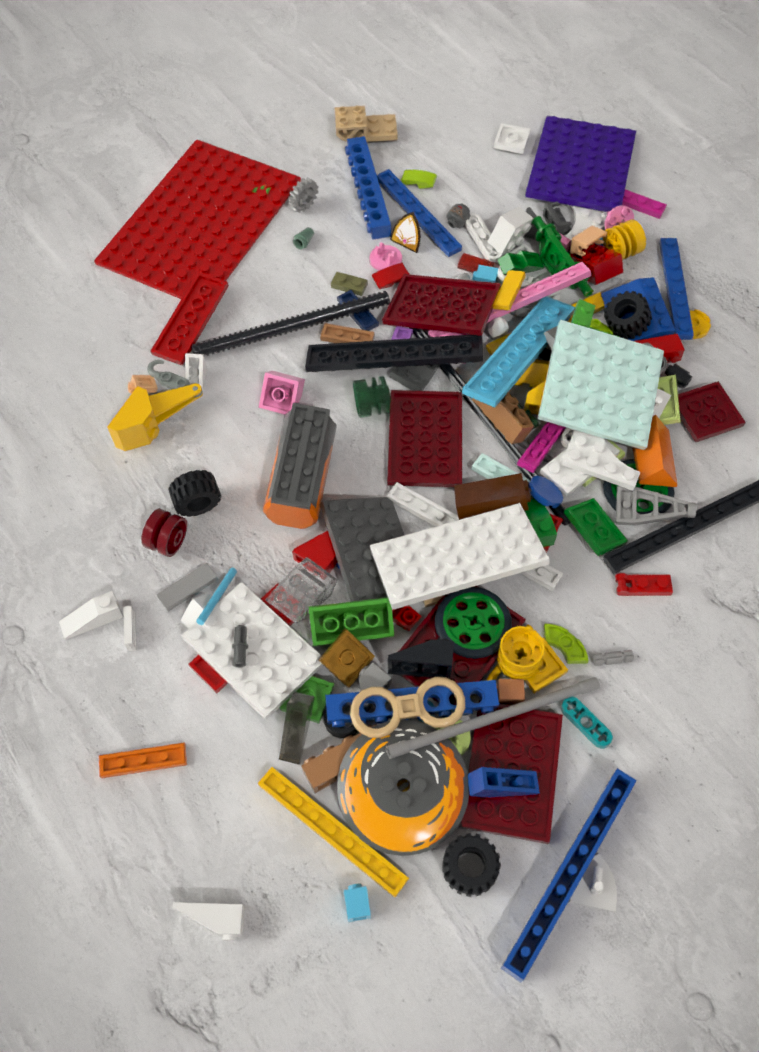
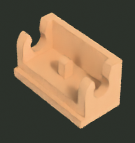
M593 225L572 238L570 253L584 256L586 253L581 250L587 249L594 242L597 244L604 243L600 238L605 237L607 232Z

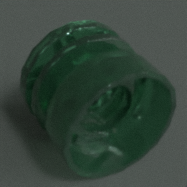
M384 376L378 377L379 385H377L375 377L371 378V386L369 387L365 379L353 381V392L359 418L371 417L372 408H375L376 413L381 415V406L385 414L390 413L391 396Z

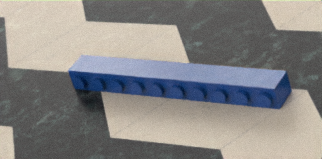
M618 768L611 776L500 968L520 983L526 978L637 781Z

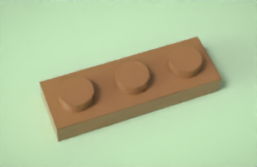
M325 323L320 338L321 341L332 343L374 341L375 332Z

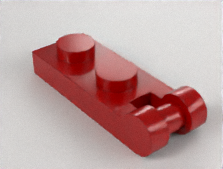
M618 573L615 575V581L618 583L616 588L617 595L671 596L673 593L670 574L627 575L625 573Z

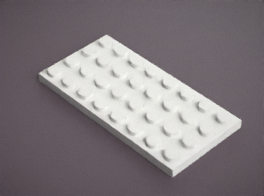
M520 503L370 545L372 556L392 610L549 565L550 561Z

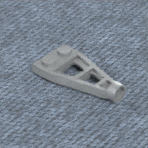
M617 486L616 524L641 525L683 517L695 518L696 503L688 502L635 487L632 491ZM645 499L653 503V511L648 514H638L636 512L637 500ZM658 503L672 504L673 512L659 513Z

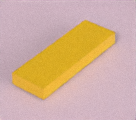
M508 271L494 301L493 309L510 311L526 277L524 271Z

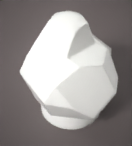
M497 317L488 324L489 334L494 340L508 333L509 326L505 319Z

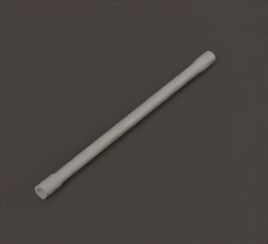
M596 677L578 682L575 685L410 740H403L386 746V752L388 757L392 759L407 754L412 750L579 694L597 690L600 688V683Z

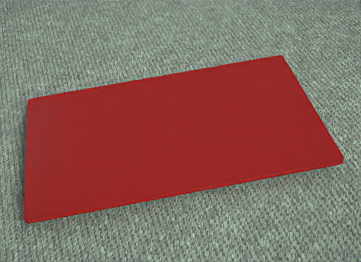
M195 140L95 258L94 262L100 267L179 299H182L197 272L226 281L290 197V192L294 190L293 186H297L298 181L301 182V177L201 140Z

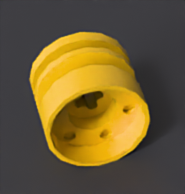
M634 219L606 229L607 235L602 237L604 241L603 246L622 254V260L643 252L646 247L645 232L639 222Z
M524 626L513 627L505 632L500 642L497 658L500 670L511 679L525 680L531 678L537 673L544 656L545 644L543 638L537 631Z

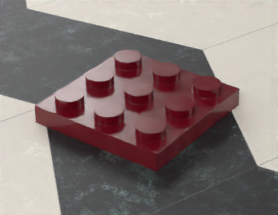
M719 381L678 394L680 419L695 443L744 427L746 423Z

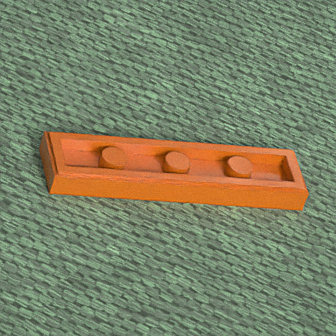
M177 743L99 755V777L108 778L187 765L186 744Z

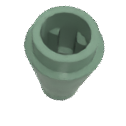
M307 227L296 234L293 239L294 246L298 249H305L314 235L313 229Z

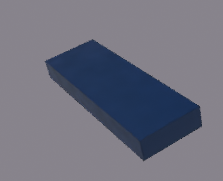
M352 290L337 296V301L340 305L342 302L347 303L348 300H358V297ZM364 310V313H354L351 316L362 330L370 331L379 326L378 320L370 311Z

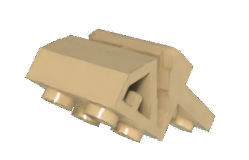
M365 106L335 107L336 136L341 140L347 142V139L351 137L365 136L367 142L398 140L395 114L366 116Z

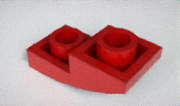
M402 262L374 273L372 278L379 289L392 287L396 282H400L403 275L409 274Z
M409 605L392 610L393 622L408 632L422 617Z

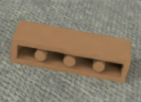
M361 733L354 737L350 735L344 738L338 746H330L318 757L312 756L304 761V764L301 765L302 771L314 794L337 782L342 760L353 742L362 735Z

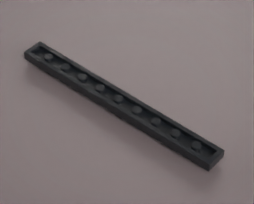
M759 480L696 510L695 518H680L604 555V562L611 572L616 574L759 503Z

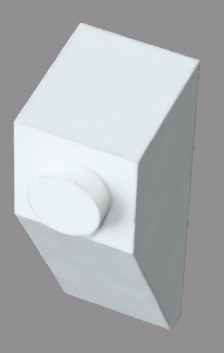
M110 591L92 598L59 622L64 638L67 640L123 618V614L114 593Z
M173 902L175 910L218 936H223L222 940L236 941L237 937H243L245 907L243 904Z

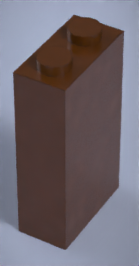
M522 473L454 485L459 520L518 503L526 511L528 510L527 502H531L527 480H523Z

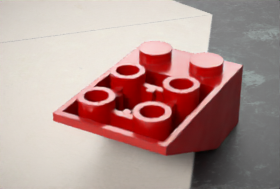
M595 242L589 245L587 249L581 250L586 253L584 256L568 252L574 262H583L591 270V276L587 281L595 285L624 273L622 254Z

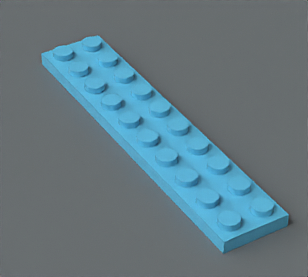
M547 296L543 297L462 389V394L495 408L548 345L544 332L558 326L560 320L568 321L574 314L575 307Z

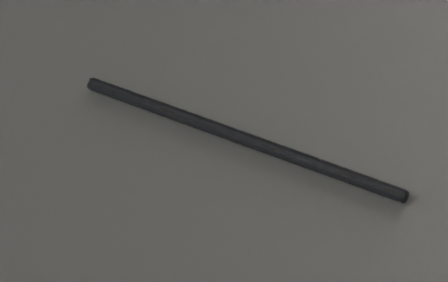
M409 327V329H413V334L417 338L429 337L423 329ZM441 364L439 367L456 389L462 392L463 387L466 385L464 380L451 364ZM462 394L463 398L517 465L518 460L522 456L517 447L505 439V436L495 428L493 422L483 414V411L472 401L471 397ZM517 465L529 481L533 477L539 476L536 471L532 473ZM562 504L556 508H552L549 505L553 513L563 519L562 524L564 526L571 523L564 514L565 508Z

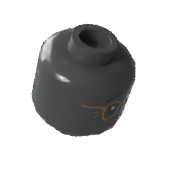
M463 203L453 205L447 213L448 224L452 228L464 227L465 221L470 219V209Z

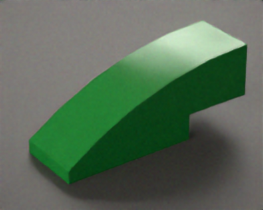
M520 251L517 254L507 253L498 259L504 275H507L509 270L530 273L544 268L539 254L534 252Z

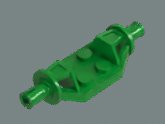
M537 216L532 220V224L538 230L535 239L539 242L540 259L551 276L581 263L574 262L570 254L565 250L560 242L562 236L558 233L553 223L546 225L541 216ZM590 277L569 286L570 289L579 288L585 298L594 292L587 283Z

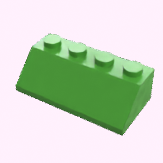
M388 598L309 607L313 646L332 644L344 629H347L359 641L394 637L392 607Z

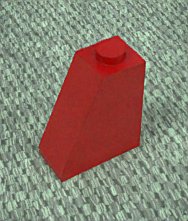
M328 530L294 548L292 551L296 562L324 579L327 578L338 563Z

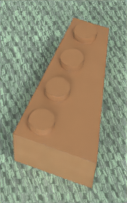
M509 392L495 408L472 398V401L480 407L483 414L493 422L495 428L511 444L523 442L534 427L525 411L517 406L518 400L512 397Z

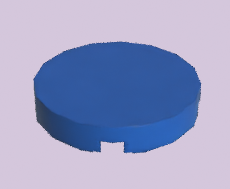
M535 476L529 481L528 489L531 488V495L542 505L547 507L551 505L552 508H556L563 502L561 491L547 478Z

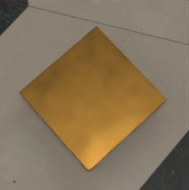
M344 629L318 661L349 688L359 677L361 670L368 666L375 656L347 629Z

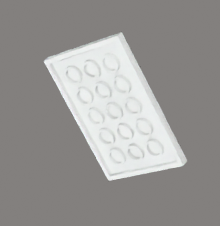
M242 582L216 604L204 625H199L196 622L181 635L265 720L323 666L318 661L321 655ZM238 625L247 627L246 644H248V649H246L245 667H234L232 665L234 652L232 644L234 643L235 627Z

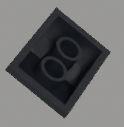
M446 638L432 639L388 655V674L424 678L446 677L450 679L454 641Z

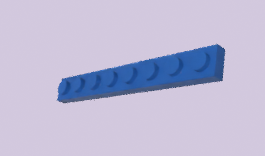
M390 169L377 174L379 184L407 214L414 212L421 229L448 257L462 251V245Z
M660 238L659 245L671 320L675 328L674 334H678L680 340H692L694 333L677 238Z

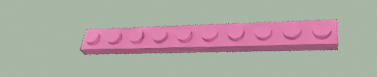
M581 262L519 290L510 311L493 309L488 322L590 277L591 270ZM436 330L428 331L429 337L457 336L462 334Z

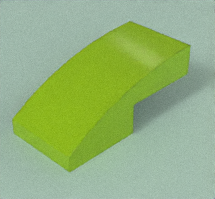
M410 169L404 171L401 182L404 185L417 184L419 189L432 188L437 175L428 171Z

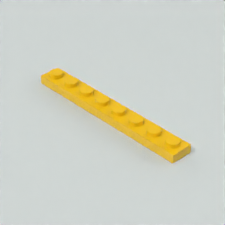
M273 767L257 783L259 787L394 898H396L408 882L409 878L363 842Z

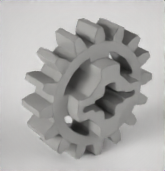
M308 177L306 180L302 178L301 182H297V186H293L294 190L290 192L291 196L288 198L290 201L288 204L298 213L301 211L305 212L306 208L309 209L310 204H314L313 200L317 199L316 194L319 193L317 183Z

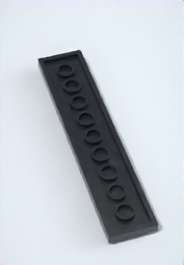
M457 335L309 345L305 369L306 372L483 362V339L479 335Z

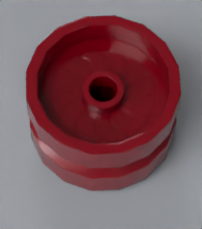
M161 508L154 510L143 528L141 537L143 547L152 551L157 550L158 553L167 557L174 556L180 549L186 536V518L176 514L172 515L171 512Z

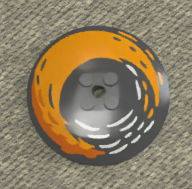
M400 720L398 727L390 735L382 738H370L362 734L353 742L342 760L337 780V795L341 812L355 835L378 851L398 856H409L427 852L449 838L465 814L469 799L468 772L460 752L449 738L412 750L407 754L392 759L387 755L386 746L437 731L432 726L413 720ZM390 721L378 724L372 728L380 729L385 727ZM401 779H406L410 783V789L406 792L400 791L397 787V783Z

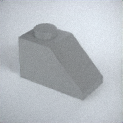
M373 662L369 667L365 666L359 673L360 692L369 687L388 689L392 685V677ZM365 704L364 710L368 712L373 704Z

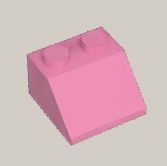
M276 371L266 372L259 408L286 415L292 409L293 403L299 404L305 379Z

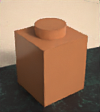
M499 679L497 683L499 704L511 706L524 702V679Z

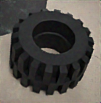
M624 291V294L619 293L617 297L613 296L611 302L606 304L607 308L604 309V318L613 335L627 340L630 337L635 339V336H641L643 331L646 332L648 330L647 326L651 325L652 315L648 302L641 293L636 294V291L631 293ZM629 312H635L633 316L626 319H621L623 315Z
M207 470L183 473L176 477L168 488L175 511L181 516L191 517L204 514L216 507L221 501V493L215 477L211 472H207Z
M466 833L464 837L462 835L458 836L455 841L452 840L449 843L443 857L442 872H444L445 881L449 882V887L452 890L456 889L458 894L462 895L464 893L467 897L472 895L480 896L483 892L486 893L494 885L501 868V862H499L500 855L499 852L496 853L495 845L489 844V839L486 837L485 839L480 838V834L471 836V833ZM465 853L478 855L484 863L483 873L478 877L465 876L458 868L459 857Z

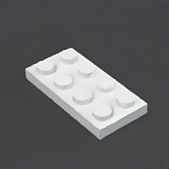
M604 439L610 451L617 457L620 451L607 439ZM565 449L541 468L540 474L553 482L568 497L592 476L561 465L567 450Z

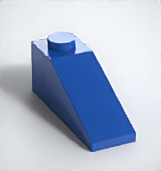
M481 767L467 774L470 796L502 797L540 793L537 771Z

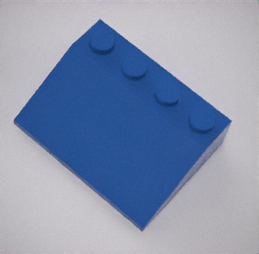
M654 277L636 279L601 293L605 308H607L606 304L611 302L613 296L617 297L619 293L624 294V291H629V293L636 291V294L641 293L646 298L652 315L651 325L647 326L648 330L646 332L643 331L641 336L637 335L635 339L630 337L628 340L637 341L674 334V325ZM629 312L623 315L621 319L629 318L633 316L635 312Z

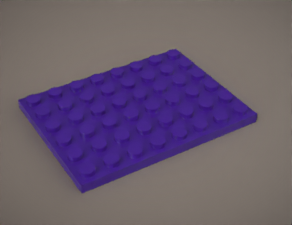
M546 116L525 197L549 202L557 201L561 204L605 212L622 205L636 130L576 121L570 118Z

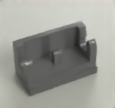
M557 201L545 203L543 217L547 224L553 223L560 234H568L572 230L569 227L572 223L566 222L560 212V208L554 209L560 203Z

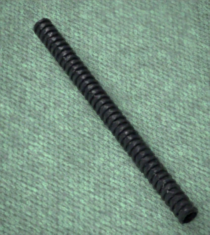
M384 290L383 293L378 292L377 295L374 293L373 296L368 295V297L363 296L362 299L359 297L358 300H348L347 303L342 302L341 305L338 303L337 306H327L326 309L323 307L322 310H312V313L307 312L305 315L302 313L301 316H291L290 319L287 317L286 320H276V323L270 322L269 325L266 323L265 326H255L254 329L251 327L250 330L245 329L243 332L240 330L239 333L234 332L233 335L230 333L229 336L224 335L222 338L219 336L218 339H208L207 342L204 340L203 343L197 342V345L192 344L193 353L209 356L210 353L213 355L215 354L214 352L220 353L221 350L224 352L225 349L230 350L232 347L235 349L236 346H246V343H256L257 340L260 342L261 339L267 340L268 337L271 339L272 336L277 337L278 334L281 336L282 333L287 334V332L292 333L293 330H303L304 327H313L314 324L317 326L318 323L323 324V322L328 323L329 320H338L339 317L342 319L344 316L349 317L350 314L353 316L354 313H364V310L369 311V309L374 310L375 307L378 309L379 306H389V295Z

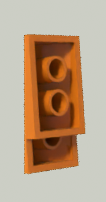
M654 415L652 417L647 448L642 450L632 447L636 470L640 472L638 482L645 485L677 487L670 433L657 415Z

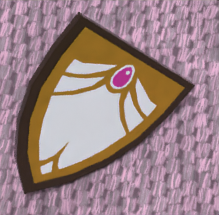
M410 212L397 221L390 240L418 253L421 240L420 226L414 212Z

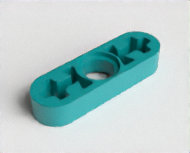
M576 697L564 699L561 705V711L564 716L597 748H607L613 739L611 731ZM568 704H569V705L574 704V705H575L574 710L571 709V710L569 711V710L567 709ZM582 711L583 713H581L578 719H576L575 717L577 713L579 714V712ZM584 717L589 718L592 721V726L589 728L584 727L581 724V719ZM597 726L598 729L596 730V732L591 734L590 732H592L594 728ZM599 735H606L605 741L602 740L600 742L598 740Z

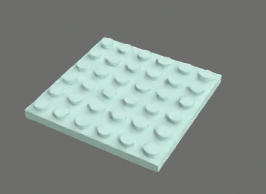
M560 320L557 326L538 419L645 450L648 445L664 350Z

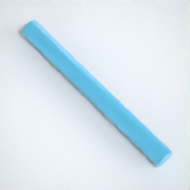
M230 568L196 620L199 625H204L237 573L235 568Z

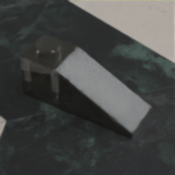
M294 692L289 699L279 760L300 764L312 716L314 696Z

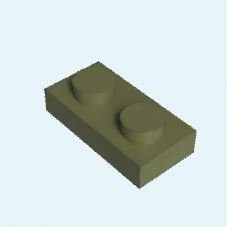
M336 272L331 282V288L344 292L352 290L354 294L363 296L368 285L367 279Z

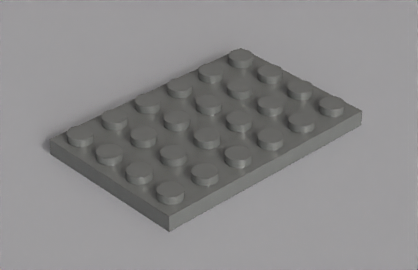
M387 497L322 500L320 507L350 602L388 598L372 556L370 545L404 536L393 501Z

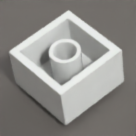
M519 206L501 215L488 243L501 254L511 251L515 246H520L523 243L524 235L530 230L531 222L534 218Z

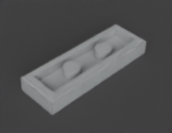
M205 563L158 593L157 597L169 612L217 581L218 577L208 563Z

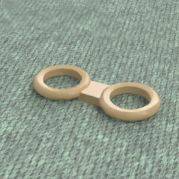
M446 677L428 679L418 687L416 694L398 697L383 687H369L355 696L350 708V717L354 727L361 734L370 738H382L390 735L398 727L400 720L420 717L426 724L432 727L446 728L454 725L462 717L465 710V696L457 683ZM435 686H444L450 689L457 700L454 713L444 719L431 716L423 705L425 693ZM371 696H381L387 699L393 709L391 721L380 729L366 726L359 716L361 703Z

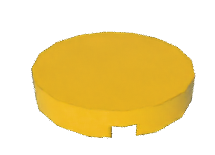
M691 310L693 339H701L707 335L711 328L710 318L700 310Z

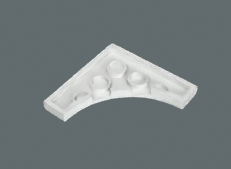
M568 205L574 211L575 225L565 237L570 239L571 242L574 236L592 225L602 230L605 229L604 223L607 212Z
M577 430L574 431L561 462L563 466L632 491L640 475L639 471L621 462L610 451L604 438Z

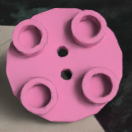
M620 205L608 211L604 223L605 230L627 220L634 219V213L631 208Z
M382 242L370 253V265L379 271L402 263L401 252L396 247L384 245Z

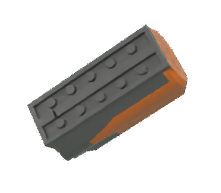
M293 403L292 409L284 416L263 506L264 514L277 525L305 529L316 524L319 518L320 503L323 498L337 428L336 423L330 417V409Z

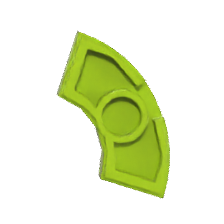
M544 623L545 640L550 646L562 652L567 664H588L589 660L586 649L579 639L561 626Z

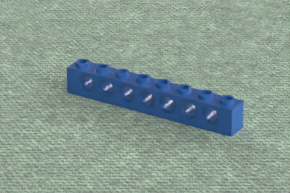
M363 136L347 139L345 153L346 156L349 155L348 164L352 166L351 175L355 177L354 185L355 188H358L357 196L358 199H361L360 206L361 210H364V221L368 222L366 224L367 232L371 233L372 240L391 237V222L366 138Z
M496 680L457 683L465 696V710L462 716L471 715L473 711H481L482 714L491 713L499 706ZM444 686L430 688L423 697L425 710L430 715L439 714L441 718L451 716L456 709V705H452L449 702V697L455 696L454 693ZM418 687L387 690H390L398 697L416 694ZM360 692L326 695L328 724H332V727H343L345 723L352 722L350 715L344 714L342 708L346 705L351 706L355 696ZM477 694L480 697V703H473L470 695ZM381 696L366 698L359 708L361 721L364 724H367L366 721L375 720V723H384L388 719H392L393 711L385 708V704L388 702L387 699ZM435 698L438 700L439 705L431 707L427 700ZM368 703L373 704L375 711L367 713L363 708L364 705Z

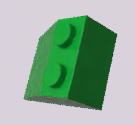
M530 495L531 502H527L528 510L524 512L542 546H552L557 536L552 517L546 507Z

